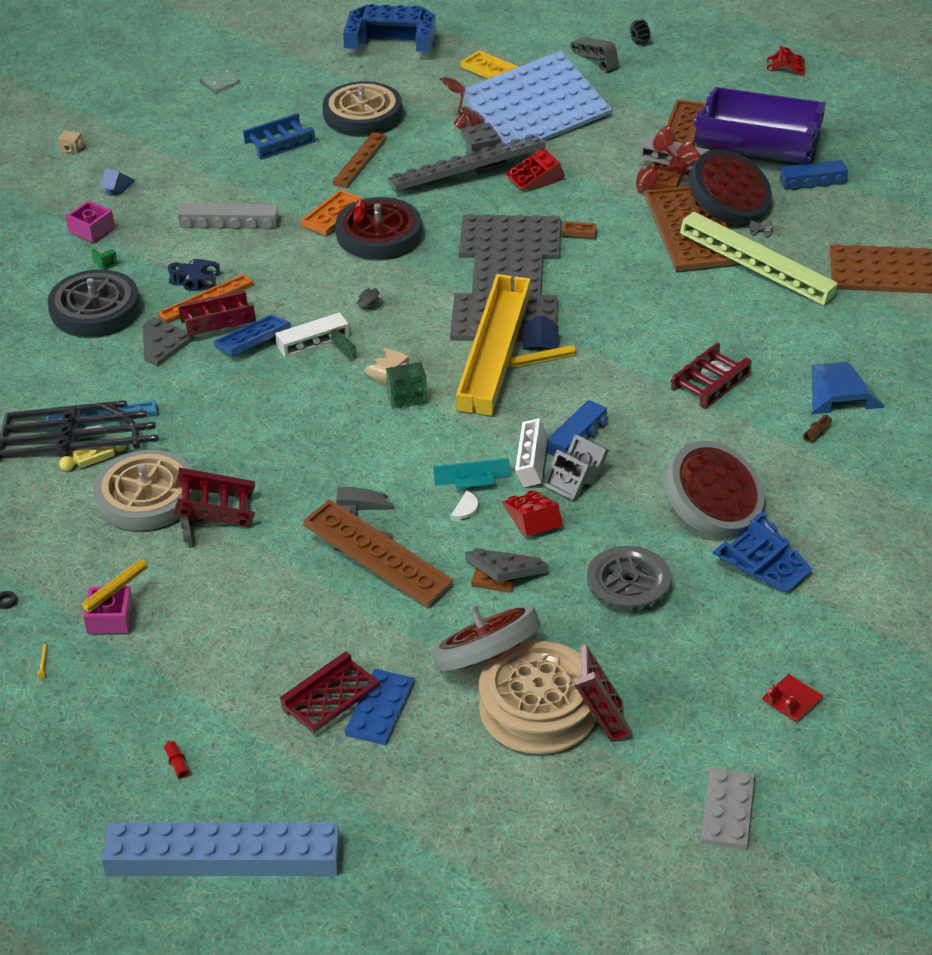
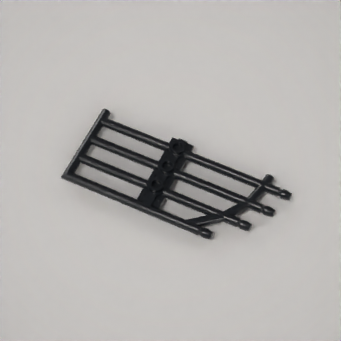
M125 400L6 412L0 432V462L3 457L54 452V456L60 455V457L73 454V450L132 444L134 449H139L140 443L159 441V435L139 436V431L155 429L156 423L136 424L133 419L147 417V411L125 412L119 409L128 405ZM105 409L112 413L81 417L82 412ZM63 414L62 419L10 424L11 419ZM124 420L127 425L78 430L79 424ZM60 427L59 432L7 437L8 432ZM132 432V437L75 442L76 437ZM57 439L56 445L4 450L7 444Z

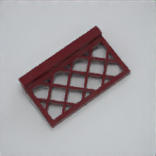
M587 644L580 646L581 677L574 679V686L611 742L632 736L631 728L624 719L623 700Z
M345 651L280 697L282 710L287 715L291 714L315 733L380 686V682L352 661L351 655ZM353 670L357 672V676H346ZM368 681L371 683L367 687H359V682ZM341 682L340 687L329 688L334 683ZM344 682H356L355 687H344ZM339 693V699H327L328 694ZM343 693H354V696L343 698ZM319 694H324V699H313ZM323 705L322 711H311V706ZM327 705H338L334 710H326ZM302 706H308L307 711H297V709ZM310 717H321L315 724L309 721Z

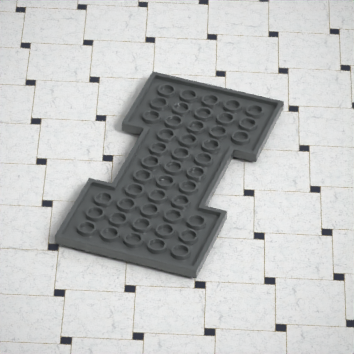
M463 215L459 258H475L472 294H454L450 332L451 341H474L496 274L512 276V292H514L515 277L530 279V297L516 342H523V325L535 316H547L556 324L557 295L540 294L542 259L559 260L561 216Z

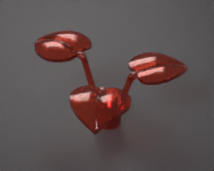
M450 77L439 79L452 92L460 93L461 95L458 112L456 113L458 117L454 122L457 128H465L468 122L471 126L485 122V118L479 112L473 111V109L467 106L462 107L464 91L466 89L459 81Z
M664 126L656 134L653 140V148L657 152L665 149L673 157L669 162L670 168L644 166L636 177L638 193L641 194L655 184L658 178L656 170L671 172L675 170L683 174L687 171L688 165L697 160L701 154L692 143L685 142L677 149V155H674L668 149V146L674 142V131L670 127Z

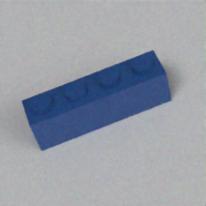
M843 160L784 166L780 168L779 180L784 190L847 183L848 169Z
M588 399L547 439L546 453L555 456L557 450L568 451L575 434L586 439L594 436L597 430L607 423V407Z

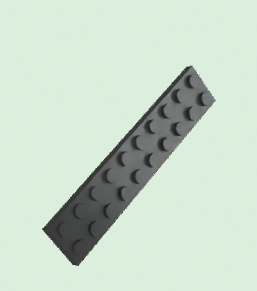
M529 134L523 139L515 138L506 144L498 143L493 148L484 147L480 152L470 151L464 156H453L447 161L439 160L436 164H425L419 169H408L402 174L394 173L391 175L392 177L387 179L389 185L398 191L546 148V144L538 136Z

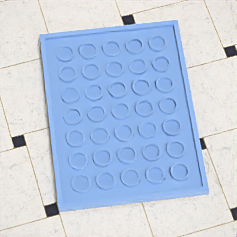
M562 51L540 58L460 91V95L482 122L490 123L500 136L501 143L505 144L515 138L523 139L529 134H534L546 141L609 115L612 111L610 106Z

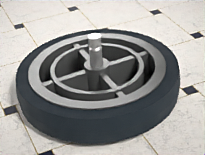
M88 270L68 276L57 283L48 296V311L52 322L62 331L78 336H97L119 330L129 324L136 317L140 309V295L135 282L127 275L112 270Z

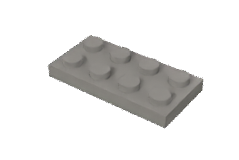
M710 767L700 844L747 850L755 773Z

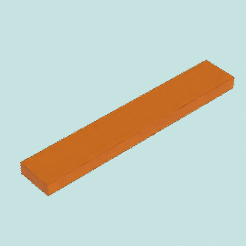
M242 274L157 312V315L167 323L174 322L180 319L177 305L242 291L254 286V281L246 274Z

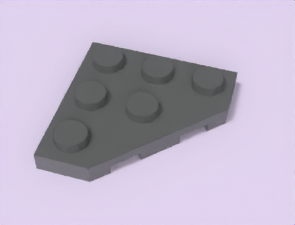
M154 317L143 325L144 359L158 367L192 342L194 337H188L186 331Z
M482 548L465 552L466 561L497 582L548 572L549 565L539 557L491 551Z

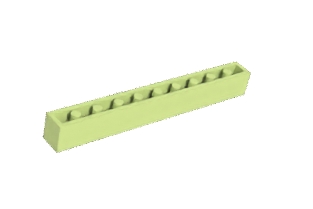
M696 212L683 219L680 233L822 305L828 303L835 296L837 282Z

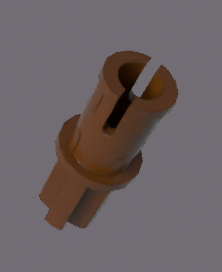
M825 414L817 422H813L810 429L803 434V439L806 442L812 443L819 435L824 433V429L832 422V418Z

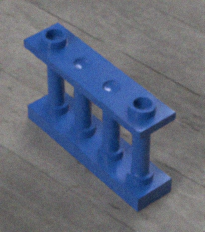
M299 113L243 130L244 143L253 142L256 145L257 157L260 160L316 142L315 129L313 127L303 129L300 126ZM295 129L297 132L290 134L288 130ZM279 133H281V134L283 135L282 137H279V138H275V137L273 136V135H276V134H279ZM264 138L269 139V141L263 143L260 140Z

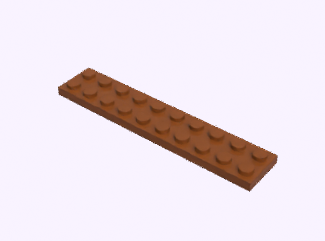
M677 99L661 139L693 146L696 138L694 119L697 117L698 111L700 112L703 107H706V103ZM652 161L644 181V187L655 189L677 187L684 169Z

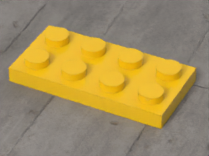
M480 50L460 62L461 68L487 79L518 68L514 64Z

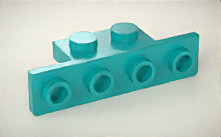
M508 458L437 465L433 467L435 485L454 483L455 487L460 490H468L472 486L486 488L490 484H494V479L511 477Z

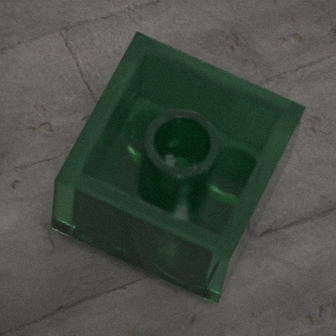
M422 362L386 368L387 396L391 409L427 403V381Z

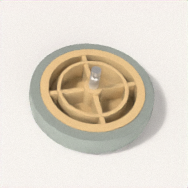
M140 450L122 455L108 463L96 477L94 498L97 508L104 519L124 529L150 530L171 524L182 517L181 515L173 514L177 498L182 499V487L175 486L179 467L193 469L182 457L162 450ZM190 489L189 500L195 501L197 490Z

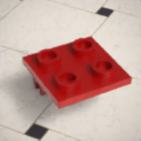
M780 45L779 50L775 54L767 57V62L772 59L771 63L767 65V70L772 67L770 71L773 72L786 66L801 76L805 75V59L801 55L793 53L788 47Z
M787 674L776 685L773 684L772 688L769 687L767 693L762 697L764 702L795 722H798L823 699L822 694L790 674Z

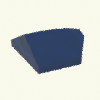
M535 316L523 325L522 349L551 350L558 348L559 326L547 316Z

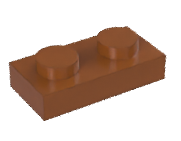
M564 221L562 236L595 238L597 224Z
M476 568L471 581V587L511 593L515 579L497 582Z

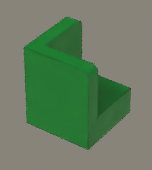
M95 249L91 250L93 262L100 269L107 270L118 265L116 252L113 249L102 254Z

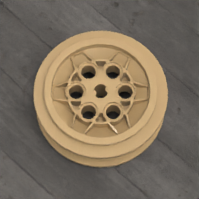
M529 641L519 643L493 656L483 668L479 679L480 717L484 727L491 736L511 749L532 754L562 751L583 740L590 733L597 719L574 686V679L581 677V654L562 644L548 641Z

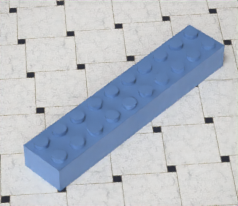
M109 822L102 863L105 876H338L340 850L339 822Z

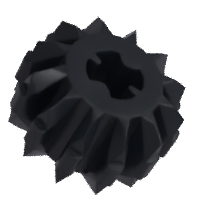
M644 19L631 23L629 28L633 42L639 45L649 42L651 32L648 23Z

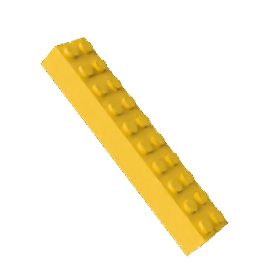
M496 274L456 393V411L473 413L474 410L476 414L493 415L529 301V278L515 277L514 292H512V276Z

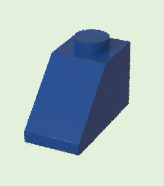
M106 168L100 187L105 188L107 193L114 195L117 192L121 194L135 179Z

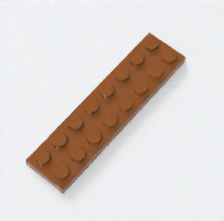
M330 499L303 521L304 527L427 608L453 585L452 578Z

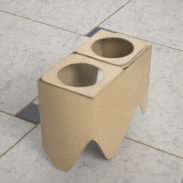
M383 348L386 352V357L376 358L377 364L369 365L365 368V373L380 384L389 387L409 370V356L395 350ZM401 366L406 368L403 373H400ZM393 371H396V378L390 383L389 376Z

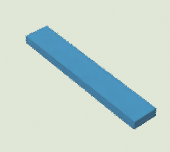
M155 400L132 403L126 407L119 408L125 412L144 410L147 411V417L158 416ZM105 409L82 412L81 417L112 413ZM63 414L45 416V421L62 419ZM124 420L79 424V427L120 422ZM60 427L46 428L47 432L57 431Z

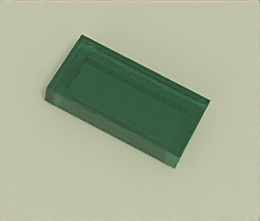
M338 329L332 330V345L351 362L356 360V346Z

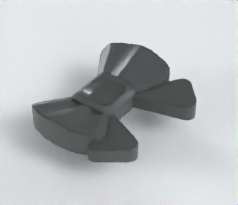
M771 220L765 223L750 221L749 228L752 236H755L758 231H763L765 238L772 235Z

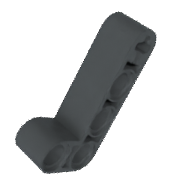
M582 37L570 43L571 51L575 54L598 58L599 67L605 73L619 66L616 46L612 41Z

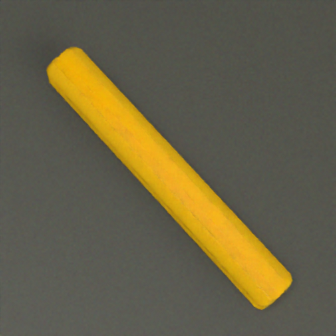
M574 345L511 357L508 367L515 368L576 355V349Z
M139 559L82 602V608L87 612L94 610L148 568V563L143 559Z

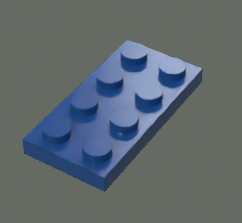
M271 314L213 342L216 348L231 356H237L246 349L254 348L261 342L271 340L272 337L276 336L275 333L290 329L291 324L289 321Z
M374 668L372 676L380 682V686L358 702L345 729V736L386 746L413 688L415 679Z

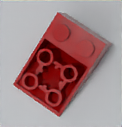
M545 148L538 150L505 173L522 191L551 185L565 176L560 162Z
M536 490L527 491L522 496H510L508 500L502 501L503 506L518 530L526 537L563 526L559 503Z

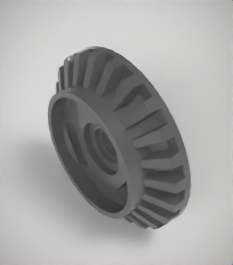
M618 546L599 553L591 561L587 570V584L590 587V592L595 594L597 600H604L605 605H611L619 610H641L645 606H653L655 601L660 602L663 599V595H667L671 583V573L667 563L656 553L637 546ZM613 573L610 581L607 583L603 582L609 574ZM630 576L634 579L631 581H627L624 579V577Z

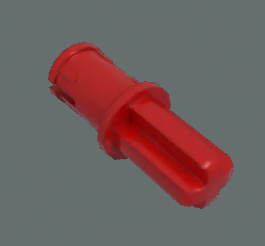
M361 199L357 200L356 206L353 209V220L356 223L362 222L363 217L366 215L365 208L367 203L364 199L362 203Z
M168 740L164 745L169 758L168 763L173 767L177 778L181 780L190 775V770L185 763V755L180 752L177 743Z

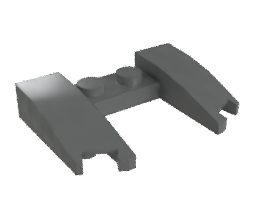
M337 487L336 503L355 516L356 510H394L393 503L387 502V495L384 493L363 488ZM380 531L390 539H393L392 533ZM334 546V551H341Z

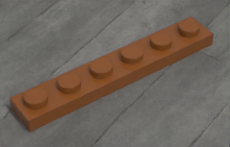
M372 132L333 179V185L348 188L387 140L386 135Z

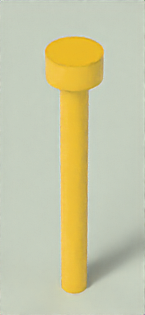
M47 644L43 645L40 670L37 672L38 679L45 678L44 666Z

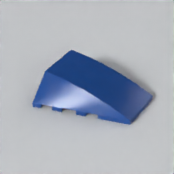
M848 362L812 365V415L830 413L832 402L862 400L866 409L884 408V404Z
M762 511L750 521L747 531L731 544L725 541L712 554L733 564L760 581L787 593L811 573L813 569L797 550H793L790 547L788 539L786 537L783 538L779 534L777 526L774 523H770L766 518L767 514Z

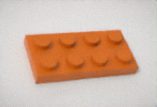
M339 189L300 220V224L303 227L327 236L335 229V221L339 212L349 204L364 198Z

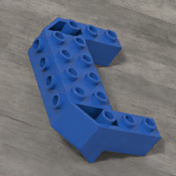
M364 5L349 13L343 31L344 48L359 49L360 44H367L368 38L416 40V52H431V48L435 47L436 15L426 8L419 6Z

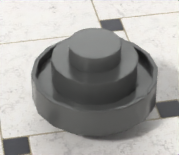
M367 288L359 295L358 306L360 308L369 307L370 309L376 306L379 299L378 295L380 294L378 289L374 288L371 290Z

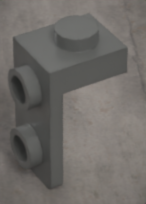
M182 516L180 517L181 528H186V530H182L184 542L188 541L189 548H193L189 526L207 524L209 522L208 520Z

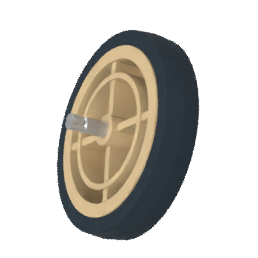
M358 81L340 85L327 93L323 99L322 111L325 122L334 130L351 135H369L372 132L379 133L396 125L402 117L403 104L400 94L394 88L378 82Z

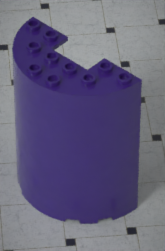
M715 87L710 92V95L707 96L706 106H708V111H706V107H703L700 112L698 111L697 117L694 119L696 145L699 148L707 150L725 149L737 152L743 156L796 164H810L814 161L817 144L819 143L821 134L819 130L823 123L826 102Z

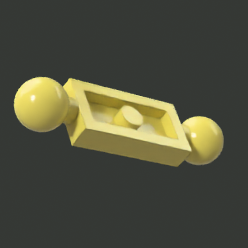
M127 445L77 450L73 452V458L69 456L62 457L59 461V466L64 471L72 470L76 464L79 468H83L115 456L114 450L122 452L127 448Z

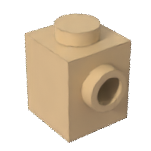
M63 131L58 138L59 148L62 152L77 154L84 146L82 135L78 132Z

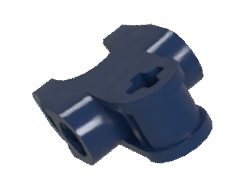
M192 259L189 264L174 262L167 267L170 275L169 283L183 286L188 291H204L217 286L214 276L220 275V264L205 259ZM212 266L216 268V271H208L207 268ZM204 281H211L212 285H206Z

